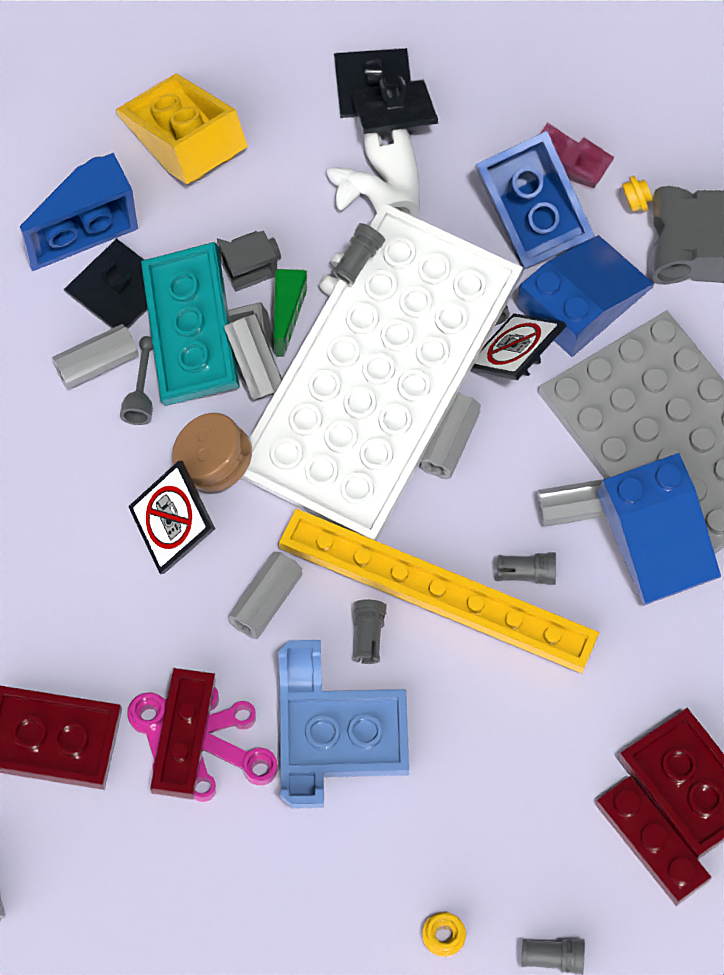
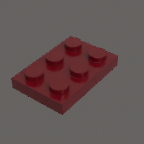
M0 686V773L105 790L122 714L121 705Z
M687 707L622 751L618 759L695 857L700 859L724 842V753Z

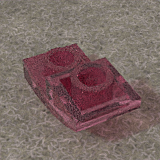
M547 122L541 133L548 132L569 180L595 188L615 157L585 137L579 143Z

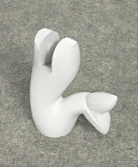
M407 128L392 130L394 144L384 146L379 132L365 134L367 156L386 182L373 174L355 172L348 168L326 169L329 179L338 186L336 204L340 210L345 209L360 194H365L370 198L376 212L385 203L415 218L418 217L420 208L419 176Z

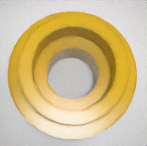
M632 175L629 177L630 181L621 184L632 212L640 209L643 212L648 211L647 202L653 200L645 179L637 181L636 176Z
M441 912L434 914L426 921L422 931V939L425 947L432 954L439 957H450L458 953L464 946L466 929L463 922L456 915ZM441 929L449 930L452 934V939L449 942H440L436 938L437 931Z

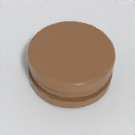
M207 413L196 417L181 430L173 446V463L175 464L178 460L184 462L198 490L209 493L219 492L234 485L245 474L252 458V444L248 435L230 417L222 413Z

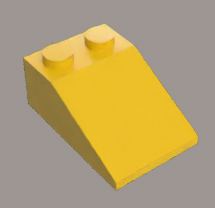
M177 73L116 109L118 116L160 164L185 184L201 179L206 172L223 162L230 161L237 153L248 147L236 109Z

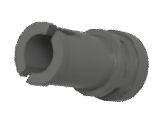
M364 223L358 224L353 234L354 237H351L349 240L350 246L337 266L332 270L336 277L351 285L355 283L356 278L369 258L374 257L376 250L378 251L386 241L382 234Z
M556 552L535 553V556L498 555V581L535 580V583L556 585Z
M371 599L354 602L353 613L355 617L356 639L353 660L355 662H360L361 658L362 664H376L380 662L381 628L384 627L387 605L384 602Z
M523 939L521 967L561 969V972L583 975L585 939H562V942Z

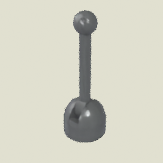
M144 336L139 341V347L142 349L136 391L126 395L121 404L120 418L132 425H145L152 419V401L144 393L149 352L153 349L152 337Z

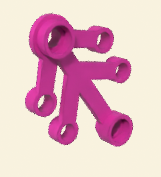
M216 687L214 688V697L210 711L214 710L219 703ZM148 692L138 695L131 701L127 714L130 725L137 732L147 735L154 758L152 766L154 771L167 699L156 693ZM239 701L230 709L209 715L203 750L244 770L245 777L254 785L262 786L272 782L277 775L278 766L277 759L270 750L255 748L247 752L210 734L233 726L241 730L251 728L256 721L254 706L247 701ZM152 709L157 712V715L152 720H144L141 717L142 713L145 710ZM240 710H247L251 713L250 718L245 721H240L235 716ZM203 756L201 758L197 784L208 782L211 788L206 793L195 791L194 799L199 802H207L216 794L215 780L208 774ZM258 764H265L269 770L264 775H256L253 772V768Z

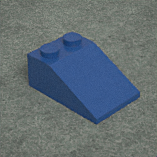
M547 131L475 165L487 195L524 269L595 237Z
M114 152L103 157H94L85 164L78 166L20 225L28 263L32 272L138 229L132 188Z
M597 235L547 261L522 282L519 288L517 308L524 315L565 322L567 326L556 337L554 342L573 357L650 291L654 283L601 236Z
M680 453L602 481L597 493L598 499L644 606L721 577L696 489Z

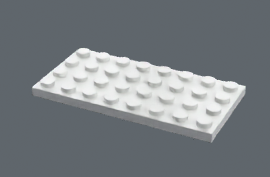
M385 203L381 205L370 227L384 236L386 239L385 243L378 251L376 250L374 257L369 258L353 285L339 279L250 436L252 458L248 469L241 477L326 521L375 541L379 539L421 462V458L523 275V267Z

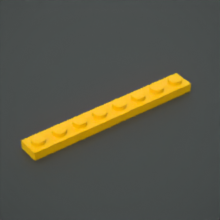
M297 508L279 541V549L582 674L599 636L598 631Z

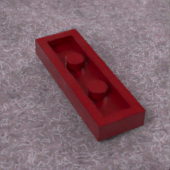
M173 668L150 787L151 794L194 800L216 682L215 673Z
M631 776L597 799L596 807L675 906L710 882L712 876Z

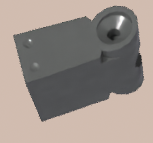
M661 186L657 188L653 193V223L659 238L652 250L653 281L658 284L667 285L683 282L690 278L692 281L724 283V190H697L692 194L688 190L675 186Z

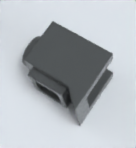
M264 230L258 233L254 231L235 238L231 242L217 238L221 264L235 292L275 277L277 260L281 259V253L276 240L273 237L268 239Z

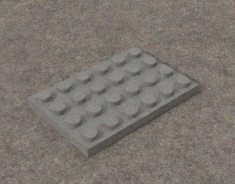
M667 310L539 387L538 394L604 479L680 453L696 489L714 553L716 554L724 548V380Z

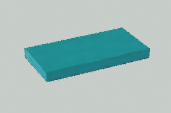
M211 242L142 260V272L160 400L164 406L240 388L236 357L224 328L225 325L230 324L217 244Z

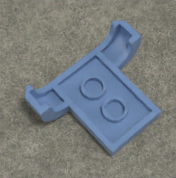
M289 640L278 651L281 799L292 809L324 808V777L409 775L406 689L322 691L321 640Z

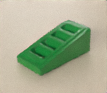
M277 269V272H275L274 354H276V357H284L307 293V271L303 269Z

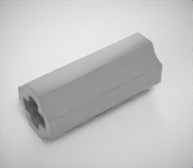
M257 314L225 325V331L252 399L255 400L276 392L282 382V377Z
M121 324L53 356L52 361L63 385L70 389L139 356L130 332L127 327Z
M458 393L421 458L420 467L428 474L436 475L441 479L452 477L481 412V404L473 397Z
M604 479L537 490V507L543 527L605 517L606 515L597 496Z
M273 551L228 615L230 618L229 622L248 637L258 639L303 575L301 572L303 568L295 560L287 557L282 552Z

